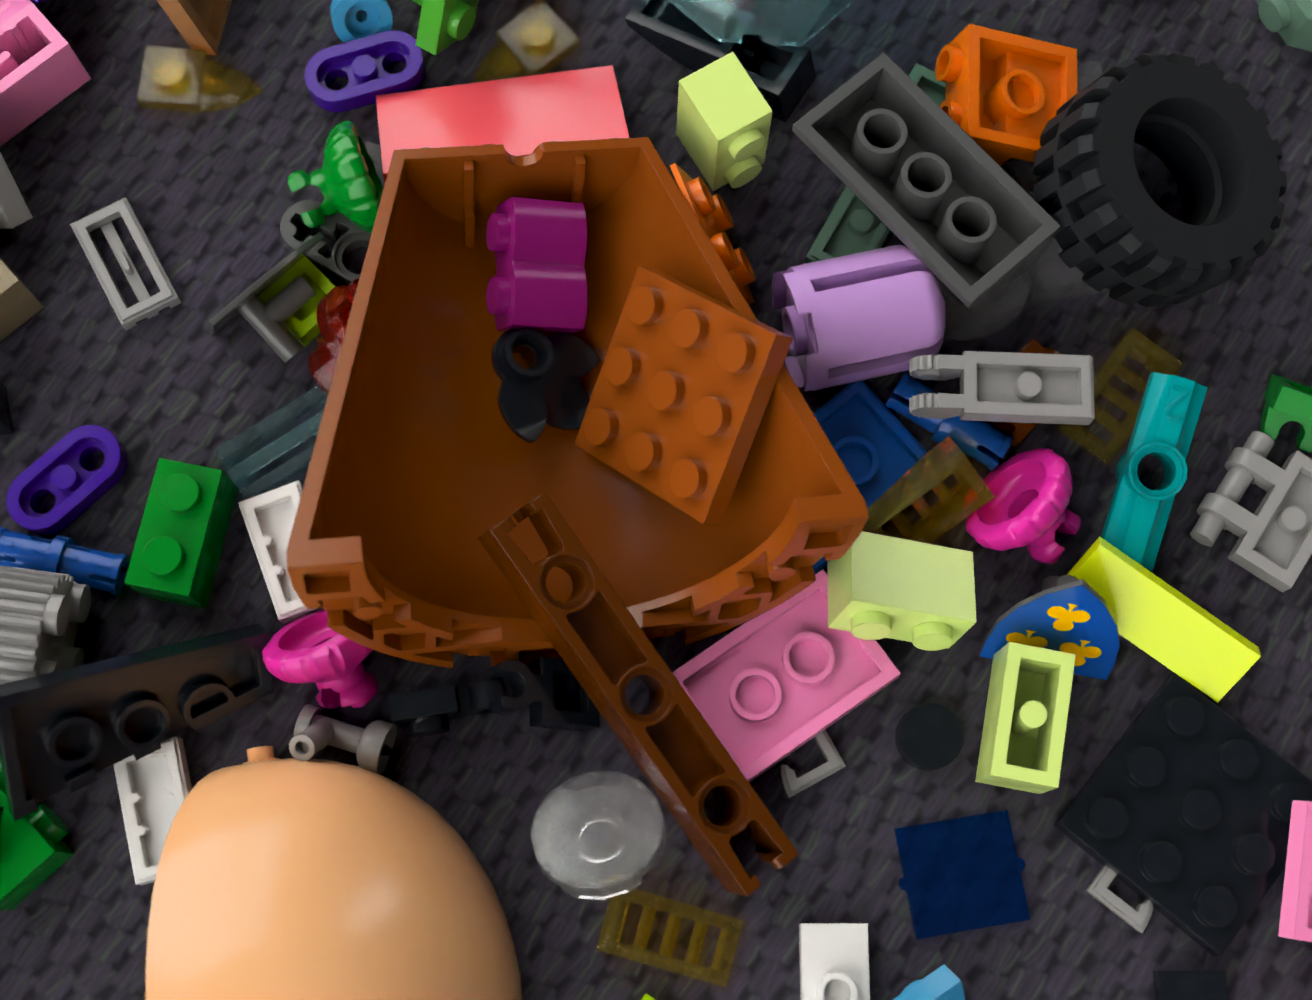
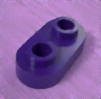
M389 30L318 51L308 61L304 76L309 93L319 107L330 112H345L376 103V95L413 91L424 78L425 61L422 49L416 46V39L403 31ZM393 61H401L406 64L404 70L396 74L386 72L385 68ZM343 77L348 80V84L343 89L331 90L328 88L330 81L334 78Z
M84 425L73 429L11 483L6 496V506L9 515L17 524L31 533L51 535L60 532L120 481L127 467L125 447L110 431L101 426ZM94 452H103L105 456L103 465L95 471H87L85 468L87 457ZM45 494H54L55 505L52 510L39 514L36 510L39 498Z

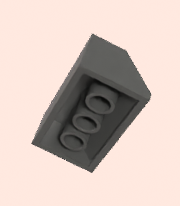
M884 52L793 124L792 131L967 308L997 296L1042 257L1061 227Z

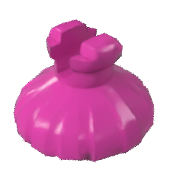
M1036 448L1017 453L997 466L996 470L991 471L981 482L980 489L974 492L968 503V509L966 510V532L984 548L1005 551L1027 545L1026 549L1033 560L1044 564L1057 562L1065 548L1055 542V531L1075 535L1081 527L1080 516L1066 509L1069 505L1073 489L1072 475L1068 463L1052 449Z
M323 608L306 613L281 628L272 636L262 651V659L266 668L276 678L287 683H316L319 692L315 698L318 705L323 708H337L340 705L342 707L351 705L352 708L363 707L378 692V682L375 676L366 672L362 661L372 652V649L357 644L329 628L327 611Z

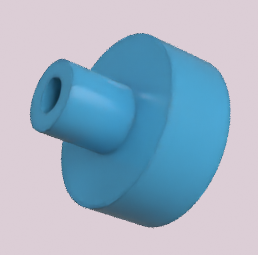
M332 0L330 16L335 33L344 43L389 31L392 28L393 16L387 0Z

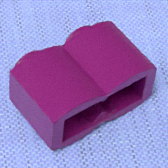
M511 197L499 204L496 208V213L490 215L486 228L487 247L490 251L495 252L497 266L496 276H492L488 282L486 304L488 312L491 315H495L497 331L532 328L543 334L562 332L572 334L583 330L587 314V281L584 269L587 247V221L584 204Z

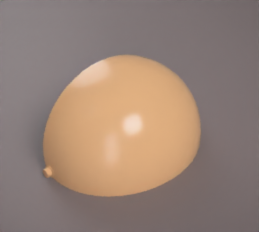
M260 746L247 749V762L218 769L201 779L186 796L176 813L162 850L152 894L146 952V1000H522L521 978L517 956H515L516 951L504 910L483 867L459 833L433 807L415 793L391 779L359 766L332 760L309 759L307 761H299L295 758H274L273 746Z

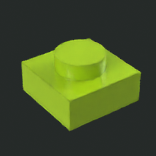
M306 256L300 259L259 296L266 304L299 275L311 286L316 295L283 322L304 347L350 307L347 297Z

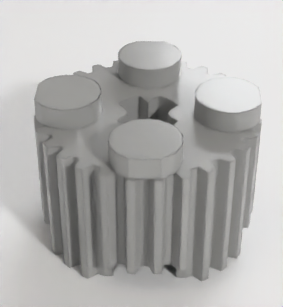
M0 565V684L83 665L84 649L74 647L78 623H84L89 614L92 596L89 585L74 582V577L69 574Z

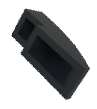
M637 0L625 17L626 23L631 29L664 54L694 72L734 52L772 109V117L785 123L816 78L810 48L760 29L756 13L724 0Z

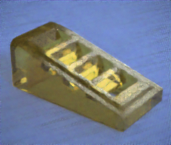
M1133 327L1123 334L1094 374V399L1099 393L1127 413V416L1120 423L1094 404V420L1114 433L1109 441L1105 443L1082 425L1058 424L1055 428L1105 465L1111 462L1132 434L1147 384L1146 381L1121 364L1125 357L1129 356L1151 373L1176 375L1183 366L1182 362ZM1112 375H1115L1141 394L1136 403L1107 384Z
M948 436L927 452L867 509L869 518L862 531L887 536L881 525L891 519L902 533V539L931 544L995 498V496L961 449ZM953 474L959 483L949 491L943 480ZM931 489L940 499L932 508L922 497ZM910 504L913 505L922 517L913 526L901 512Z
M614 883L596 950L726 987L743 920ZM630 903L644 906L633 946L620 942ZM656 910L669 913L659 953L646 950ZM682 917L695 921L685 961L672 957ZM708 925L721 928L711 968L698 965Z

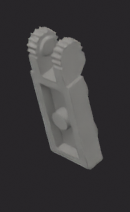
M964 351L962 355L923 354L909 359V374L913 378L946 381L960 377V394L922 393L909 398V412L918 418L947 419L960 416V420L1069 425H1090L1095 419L1093 357L1091 355Z

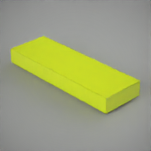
M1100 536L1067 574L1079 580L1083 579L1106 601L1117 620L1118 632L1122 637L1217 703L1261 657L1258 646Z

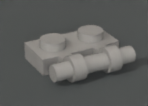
M1252 431L1244 446L1234 448L1227 459L1224 467L1228 472L1215 493H1207L1197 508L1200 518L1190 532V536L1198 543L1211 547L1222 530H1228L1235 534L1239 539L1227 558L1283 593L1292 588L1312 554V459L1297 450L1288 456L1282 468L1266 459L1275 444L1274 440L1263 432ZM1250 484H1255L1267 492L1254 514L1238 505Z

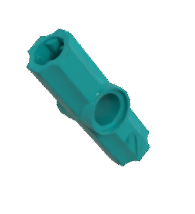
M1157 372L1149 374L1127 450L1120 457L1116 465L1115 477L1117 484L1101 533V537L1150 572L1154 568L1175 494L1182 489L1187 480L1188 467L1186 458L1208 388L1190 379ZM1146 455L1157 458L1164 469V479L1155 490L1144 487L1137 475L1138 464Z

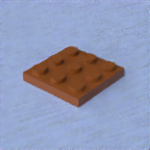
M638 265L574 444L700 523L721 525L793 338L656 269Z

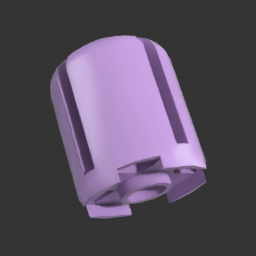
M899 244L792 266L785 271L773 273L772 307L773 310L783 308L784 334L793 338L789 348L792 356L785 358L786 368L798 388L804 387V392L909 371V359H912V357L923 354L938 355L946 326L943 294L934 273L906 246Z

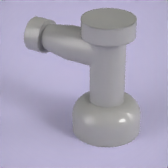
M306 704L297 718L293 738L289 743V751L296 760L307 761L316 755L318 751L330 745L355 753L359 767L381 775L390 755H381L384 744L393 748L397 737V726L383 720H375L364 729L323 716L320 707Z

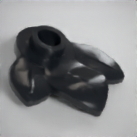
M532 328L510 329L504 332L493 345L491 361L495 373L502 380L498 394V406L509 428L519 438L528 443H533L541 435L546 424L562 430H579L590 401L580 378L587 375L600 361L596 352L582 339L569 333L562 332L545 336L540 331ZM513 353L522 354L528 361L529 369L521 367L515 361Z

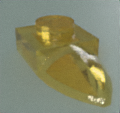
M538 0L496 32L497 43L485 55L476 71L473 83L546 74L580 48L579 38L544 0Z
M146 45L137 101L141 108L201 113L238 106L251 100L263 92V90L243 72L227 64L209 60L205 50Z

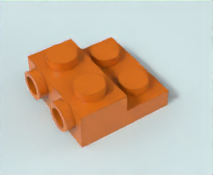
M969 23L949 44L943 46L937 57L935 77L938 81L946 83L945 100L939 107L999 166H1002L1010 158L1034 162L1035 152L1043 147L1040 145V136L1047 122L1056 116L1057 109L1078 93L1077 49Z

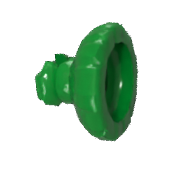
M344 121L336 125L329 133L325 144L322 168L316 169L310 174L303 169L294 171L288 176L287 183L292 193L306 189L311 185L321 188L325 199L320 207L301 213L304 224L309 228L321 227L325 225L326 217L341 213L360 229L372 233L384 188L376 174L372 157L368 153L359 130L353 122Z

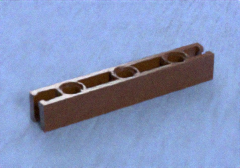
M544 492L514 511L512 515L518 523L527 517L529 518L547 548L548 555L546 558L534 564L530 562L507 534L517 527L510 516L480 535L478 540L725 891L748 897L762 884L756 875L747 873L730 846V838L745 829L760 847L756 851L757 855L763 862L771 863L776 870L783 868L799 853L547 493ZM552 567L565 570L573 582V591L566 603L555 600L546 588V577ZM634 677L640 678L649 690L647 706L638 714L628 707L625 700L627 684ZM714 787H717L722 792L725 807L722 815L711 823L704 813L703 803L707 793Z

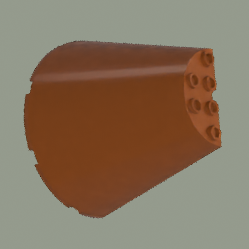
M649 137L542 142V144L535 148L533 154L528 156L511 155L505 150L504 144L394 150L286 550L287 570L295 592L308 609L323 608L327 611L329 628L357 644L380 653L439 667L453 668L452 654L490 656L492 667L506 660H517L529 668V662L541 656L561 658L478 540L480 535L510 516L517 527L507 534L530 562L534 564L546 558L548 555L547 548L529 518L527 517L518 523L512 515L514 511L544 492L552 500L648 639L674 636V633L683 631L685 645L736 627L784 603L815 582L816 577L813 565L825 556L826 561L837 560L848 551L860 535L869 518L866 502L784 364L721 525L700 523L576 446L574 443L579 430H562L546 424L541 435L533 443H528L519 438L509 428L501 415L498 406V394L502 380L497 376L492 366L491 352L496 340L506 331H497L495 315H491L488 312L486 304L488 282L492 276H496L497 271L495 252L490 251L487 247L486 228L488 219L492 213H496L497 206L511 197L584 204L587 221V247L584 262L587 281V314L584 329L574 332L572 335L587 343L600 358L596 367L580 378L589 400L638 265L656 269L757 320ZM513 353L515 361L521 367L529 369L527 359L522 354ZM552 567L546 577V588L555 600L566 603L571 597L573 582L565 570Z

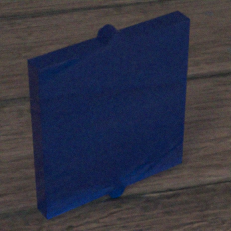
M1008 810L894 829L903 877L898 881V886L901 890L906 891L915 939L1031 920L1020 872L1025 868L1026 864L1022 858H1017Z

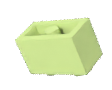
M731 52L679 80L676 135L713 191L727 183L732 188H738L753 180L762 170L761 165L765 162L773 111L734 52Z
M861 531L858 538L840 559L827 560L828 628L849 631L856 638L863 640L889 638L912 642L916 648L922 650L937 651L949 649L977 622L973 552Z
M1009 642L993 655L975 782L1042 794L1059 787L1076 654Z

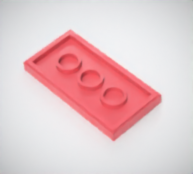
M613 65L376 95L384 182L387 178L393 151L399 149L504 144V148L509 154L528 156L533 154L535 148L542 144V142L630 138Z

